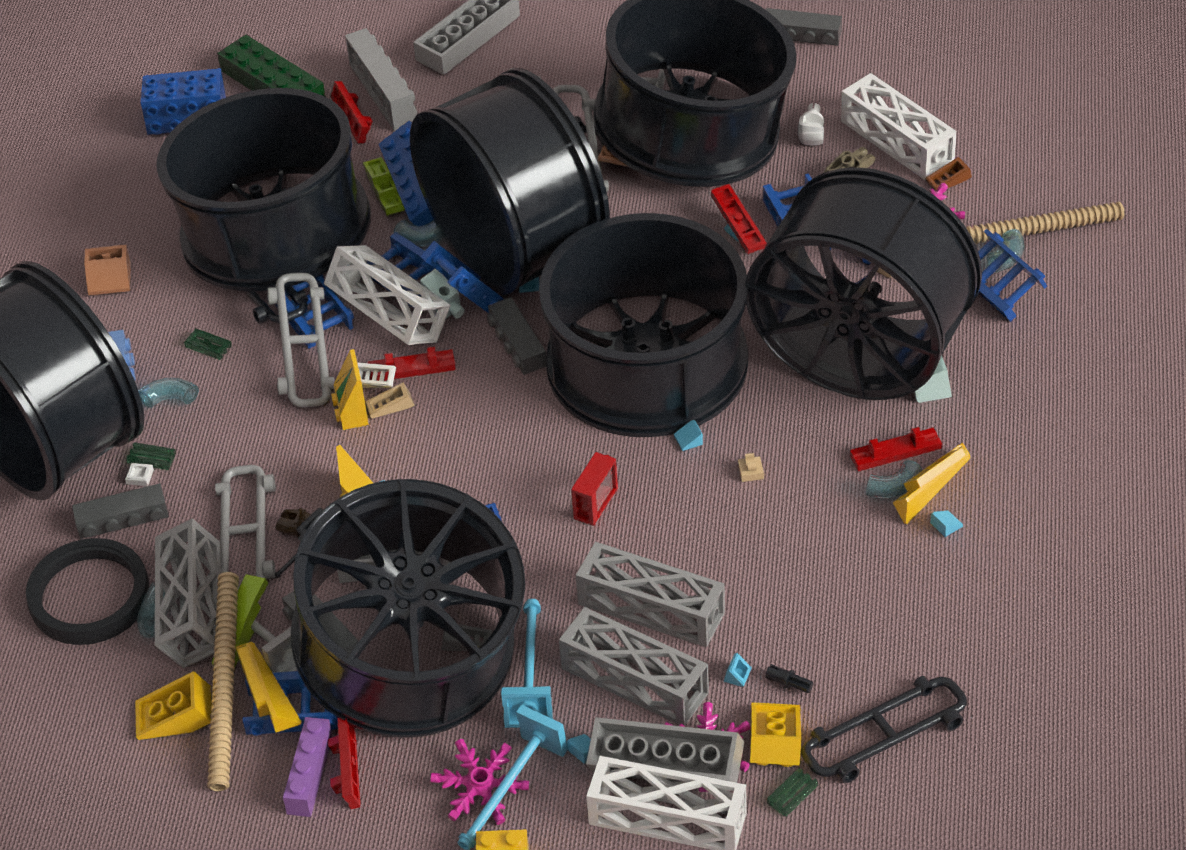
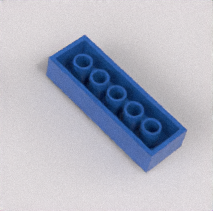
M409 120L381 141L379 147L410 222L425 233L435 226L436 223L424 200L413 167L410 150V128L412 122Z

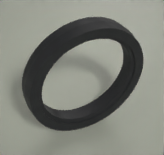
M103 538L77 540L53 550L36 565L26 587L28 610L36 626L48 637L73 645L103 642L127 630L142 615L148 603L150 593L148 573L137 553L125 544ZM87 559L111 560L123 565L133 575L134 586L126 603L114 614L96 622L86 624L66 623L52 617L42 605L43 593L49 581L59 571L79 561Z

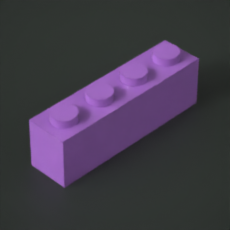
M305 717L283 795L287 815L311 817L329 752L328 739L333 737L329 719Z

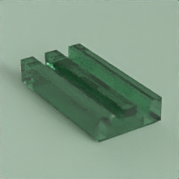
M197 328L184 341L186 348L219 360L223 358L222 354L227 353V348L230 349L232 347L231 341Z
M134 442L133 449H130V455L127 456L126 460L128 464L153 465V468L169 470L176 456V450Z
M799 767L767 798V804L787 817L818 787V780L815 778L812 780L811 775L808 773L804 774L803 770ZM805 783L808 784L784 808L782 807V805L785 804L789 799H791Z

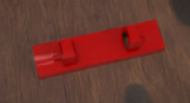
M335 81L331 99L346 114L350 123L351 133L357 143H365L366 135L371 129L373 121L370 116H363L358 109L357 102L359 97L357 94L349 93L342 81Z
M730 184L712 189L710 196L746 253L750 254L764 249L767 242Z
M435 347L427 348V353L393 358L392 353L384 354V359L368 361V364L395 366L394 379L456 370L453 349L436 351ZM373 372L370 374V380H372ZM378 372L376 381H379L381 372ZM385 372L384 381L388 380L389 372Z
M917 427L911 429L910 434L878 442L877 438L869 440L868 445L851 449L850 457L857 471H862L942 449V442L934 427L922 431Z
M347 717L346 720L337 718L338 735L328 739V747L333 754L340 753L341 775L331 778L330 784L335 794L342 793V797L348 802V806L351 809L361 807L356 729L349 725Z

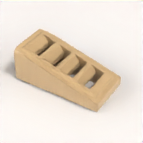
M404 382L365 401L372 419L415 406Z

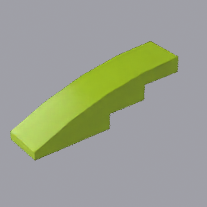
M380 157L363 162L372 188L386 215L404 211V205L383 158Z
M246 574L238 589L235 646L248 643L254 633L251 626L261 609L258 602L269 584L265 578ZM235 651L234 668L239 660L237 651Z

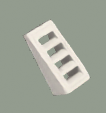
M357 363L362 388H392L396 371L395 366ZM363 372H366L365 380L362 379ZM373 372L372 380H369L370 374ZM378 372H381L379 381H376ZM385 372H389L387 382L384 381Z

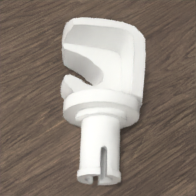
M813 103L809 104L808 111L803 113L799 119L798 138L804 145L823 144L824 118L819 113L821 108L817 103H815L814 108Z

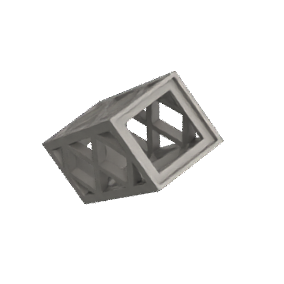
M193 518L155 537V646L183 668L215 653L218 575L221 574L220 541ZM169 562H171L175 576L166 568ZM201 562L210 570V573L207 575V577L205 576ZM196 573H197L198 579H199V581H200V586H199L197 589H196ZM179 596H180V612H179V609H178V606H177V603H176V600L179 598ZM169 609H171L175 624L165 615ZM202 609L211 618L207 624L205 622ZM192 630L202 637L200 645L190 635ZM188 641L196 649L188 653Z
M594 543L576 573L578 605L704 647L708 646L725 614L724 583L602 543ZM605 553L612 555V557H605ZM629 563L641 577L633 578L615 564ZM593 567L596 570L594 576L589 575ZM652 569L667 573L669 575H659ZM685 581L697 595L688 596L671 584V582ZM642 591H645V592H648V593L657 595V596H659V597H656V596H653V595L644 593V592H642ZM613 592L631 606L616 607L605 593ZM660 611H670L686 624L673 626ZM636 613H642L644 616H646V617L649 618V619H646V618H643V617H640V616H637V615H634V614H636ZM689 632H698V636Z
M586 607L582 609L559 639L561 667L563 670L679 725L683 724L685 726L709 694L707 663ZM604 632H615L624 647H620ZM640 642H642V643H644V644H646V645H648V646H650V647H652V648H646V647H645L644 645H642ZM595 646L600 647L604 650H597ZM657 657H669L678 672H673ZM611 658H618L619 662H617V661H615V660H613V659H611ZM591 661H595L610 676H600ZM627 661L636 664L641 672L632 669ZM649 671H651V672H653V673H655V674H657V675H651V674L649 673ZM664 683H671L673 687H670ZM616 685H622L626 690H624V689H622V688H620V687H618V686H616ZM643 686H648L664 701H653ZM691 690L695 693L689 700L686 695Z

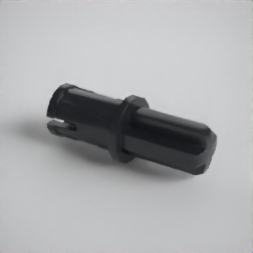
M770 664L767 668L766 679L776 681L784 685L785 688L793 687L806 693L811 692L813 681L795 675L794 670L788 671L773 664Z

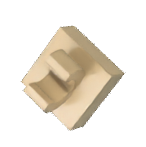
M754 453L745 454V459H738V468L742 482L764 479L760 457H754Z

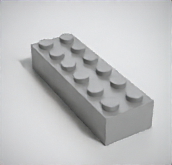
M468 0L413 42L415 60L445 75L520 16L519 0Z
M367 28L345 35L350 67L394 132L409 120L412 122L417 115V110L413 104L415 95L412 90L408 89L405 79H401L398 69L392 66L389 56H385L382 46H378L375 36L371 35Z
M595 717L586 765L594 773L599 756L737 783L744 741L738 732ZM610 767V770L620 769V768ZM638 774V775H634V776H630L631 778L644 779V778H643L641 775H639V774ZM666 778L671 782H680V780Z

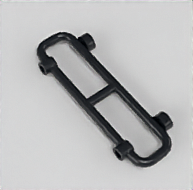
M292 286L286 287L284 290L299 308L287 313L288 322L304 315L308 308L306 292L304 290L297 292ZM244 291L257 306L252 311L258 324L267 322L268 319L273 323L280 324L279 315H276L255 291Z
M920 676L914 681V688L832 729L825 731L823 727L815 728L811 732L812 738L802 746L801 756L816 775L831 777L838 774L844 783L852 782L860 773L856 764L940 722L948 731L957 729L963 722V717L959 713L965 709L967 697L957 683L950 678L936 677L928 681L925 676ZM939 686L947 687L957 698L956 704L898 733L894 731L882 716V714L920 695L928 696L934 688ZM872 719L887 736L886 739L830 767L819 765L811 754V750L815 747H825L832 739Z

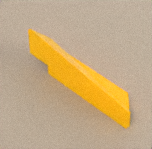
M963 442L904 483L908 492L892 502L904 524H908L970 459V454Z
M248 642L235 646L259 717L270 715L276 733L301 725L302 721L255 643Z

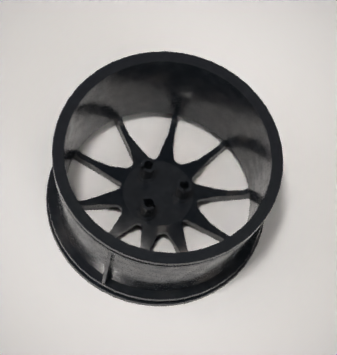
M626 0L610 17L606 28L605 50L607 60L603 83L599 88L593 110L594 126L604 146L618 160L633 170L653 179L676 185L693 187L720 186L746 179L760 171L771 160L777 149L784 100L796 66L795 45L782 23L767 10L749 0ZM663 69L670 90L660 89L637 74ZM671 69L694 70L711 74L712 76L703 86L694 89V77L684 76L683 83L680 84ZM719 77L736 85L749 96L740 99H720L708 94Z
M522 68L509 69L487 83L435 108L417 114L412 121L410 128L411 157L428 209L442 236L456 257L474 270L481 277L479 280L498 294H510L524 284L541 276L546 262L561 243L579 230L610 218L605 183L585 134L557 93L541 78Z
M267 88L243 92L220 99L199 109L179 123L166 137L157 156V173L166 194L173 201L181 222L180 242L184 259L188 267L199 278L215 286L230 290L267 291V288L276 287L278 278L284 274L308 273L316 278L328 272L337 246H359L371 223V208L363 186L355 178L351 157L352 136L349 120L344 111L335 102L320 94L293 88ZM286 174L313 175L295 187H288V190L285 188ZM279 175L276 186L267 195H263L262 186L259 184L249 187L250 194L239 188L256 180ZM232 192L241 201L221 202L217 200ZM305 281L287 282L284 288L301 284Z
M835 169L816 176L802 187L771 239L752 263L745 281V285L748 286L746 306L753 325L767 346L786 365L804 378L825 389L849 397L866 400H889L915 392L932 377L944 350L964 315L978 296L982 281V266L977 247L964 224L947 205L926 189L900 176L876 169ZM804 246H818L826 278L815 268ZM830 248L859 256L873 263L874 267L864 278L856 283L852 282L844 276L833 261ZM878 268H881L899 282L914 300L889 302L878 298L879 293L882 291V286L875 281L871 283ZM921 310L925 319L906 320L889 316Z
M657 213L627 214L608 218L579 230L561 243L546 262L539 285L540 303L544 318L549 326L550 335L546 354L547 377L553 394L560 404L574 417L587 425L608 433L629 437L672 435L692 420H695L697 425L700 426L726 409L743 387L749 362L746 337L741 327V317L745 310L748 286L745 285L747 273L738 252L724 237L705 225L683 217ZM636 296H662L658 309L644 323L636 321L625 313L617 300ZM669 297L693 303L707 310L704 315L686 324L673 326L670 320H664L663 324ZM609 303L621 323L622 329L600 332L579 326L576 322L592 310ZM718 318L721 321L714 329L692 342L686 341L687 338L714 319Z
M21 261L5 272L2 278H0V476L24 495L36 500H46L62 487L66 479L111 448L123 446L140 436L144 428V409L137 385L123 355L91 308L64 280L48 268L32 261Z
M395 479L368 484L341 496L327 506L310 524L298 547L294 563L293 586L296 605L291 623V649L296 669L304 685L319 704L337 718L346 720L347 717L349 725L373 734L400 738L421 737L440 733L464 723L480 712L500 690L508 674L514 650V627L519 618L525 594V573L521 554L515 540L503 522L480 501L453 487L426 480ZM370 554L375 566L354 560ZM442 558L450 563L443 565L439 562V559ZM336 570L351 575L366 587V590L356 591L315 606L313 604L312 597L317 589ZM467 572L483 587L487 594L450 585V583ZM466 603L491 606L496 608L500 620L491 636L478 648L444 610L446 607ZM371 608L378 610L379 613L351 654L332 640L319 621V617L322 614L339 609ZM424 622H429L455 637L468 650L469 657L439 669L419 671L418 639L419 630ZM392 624H399L404 628L409 638L413 671H396L378 667L360 660L359 656L380 631Z

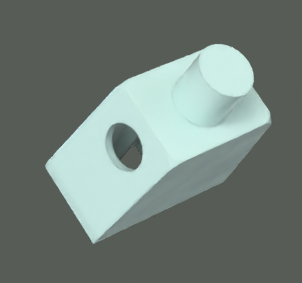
M434 269L423 277L420 283L451 305L446 318L450 315H453L456 319L460 318L464 314L465 309L460 305L459 292L447 283L448 280L442 273Z
M942 356L932 377L925 385L914 392L917 402L921 403L952 397L948 371Z

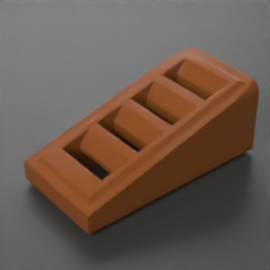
M957 157L926 177L925 180L936 191L941 183H945L950 188L970 179L972 175L970 168L960 157ZM938 180L940 184L937 185L934 181Z

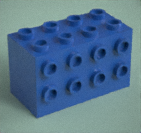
M221 68L144 75L142 79L141 107L147 135L170 133L179 123L194 112L213 102L226 98Z

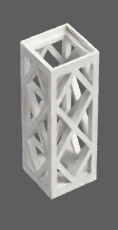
M868 74L842 91L841 122L924 180L955 159L956 131L873 74ZM861 92L863 101L855 96V94ZM880 96L890 97L894 109L888 108ZM907 107H909L915 112H910ZM866 119H870L878 131H869ZM904 121H909L915 130L906 125ZM918 122H927L931 134L925 133ZM882 123L889 127L891 131H887ZM902 144H907L916 157L906 156Z
M366 245L337 246L324 281L327 287L408 345L437 343L451 306ZM367 260L375 263V265L366 264ZM361 276L365 285L360 282ZM372 278L392 292L378 293ZM401 285L412 290L405 291L402 289ZM396 296L402 311L382 297ZM360 298H369L372 300L373 304ZM408 303L414 307L413 314L408 306ZM428 310L431 318L420 319L422 311ZM433 322L430 331L418 324ZM398 325H408V327L405 329Z
M599 756L586 796L589 825L711 850L737 849L747 813L745 784ZM610 767H615V768H620V769L610 770ZM639 774L652 786L642 788L626 779V777ZM666 778L680 780V782L673 783ZM703 787L716 799L704 800L688 790ZM610 791L614 793L617 797L610 796ZM654 800L675 804L681 810L660 806ZM630 810L645 819L631 822L619 811ZM717 813L726 814V819L722 818ZM692 822L709 832L694 835L682 824ZM662 827L663 829H665V830H667V831H669V832L662 831V830H657V829H652V828ZM725 840V843L716 842Z

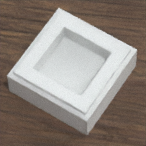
M131 463L125 478L126 484L148 486L154 471L153 465Z

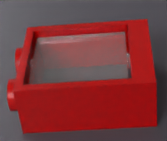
M595 452L571 489L573 518L575 520L594 526L618 489L616 458Z

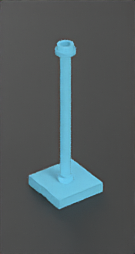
M528 599L523 605V611L527 614L524 687H502L501 691L505 728L520 727L516 711L521 705L553 719L551 687H533L536 615L541 611V605L536 599Z
M523 705L518 708L516 714L520 725L521 738L529 742L467 833L459 835L457 843L461 848L470 850L475 847L476 831L482 829L537 746L561 757L565 755L568 749L562 723Z

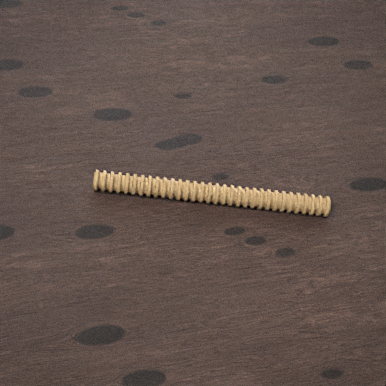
M1119 201L1104 204L1103 206L1097 205V207L1091 206V208L1088 206L1085 209L1079 208L1072 211L1066 210V212L1060 211V213L1054 212V214L1048 213L1041 216L1035 215V217L1029 216V218H1017L1016 221L1011 219L1010 222L1004 220V222H992L991 225L986 223L985 226L983 224H979V226L973 225L972 228L967 226L966 229L973 241L978 244L980 241L982 243L986 242V240L989 241L984 233L986 229L992 234L997 232L1003 239L1005 237L1008 239L1011 236L1014 238L1018 235L1023 236L1030 233L1036 234V232L1042 233V231L1048 232L1055 229L1061 230V228L1067 229V227L1085 226L1086 223L1087 225H1092V223L1116 221L1117 218L1122 220L1124 218V207Z
M232 572L219 574L217 583L212 713L210 721L211 740L209 742L210 754L207 783L208 788L214 791L226 790L230 785L228 781L230 780L229 760L231 759V719L233 717L235 633L237 631V594L239 577Z

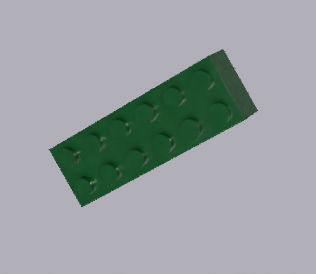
M246 34L217 53L221 71L251 91L267 88H293L314 92L326 97L322 81Z

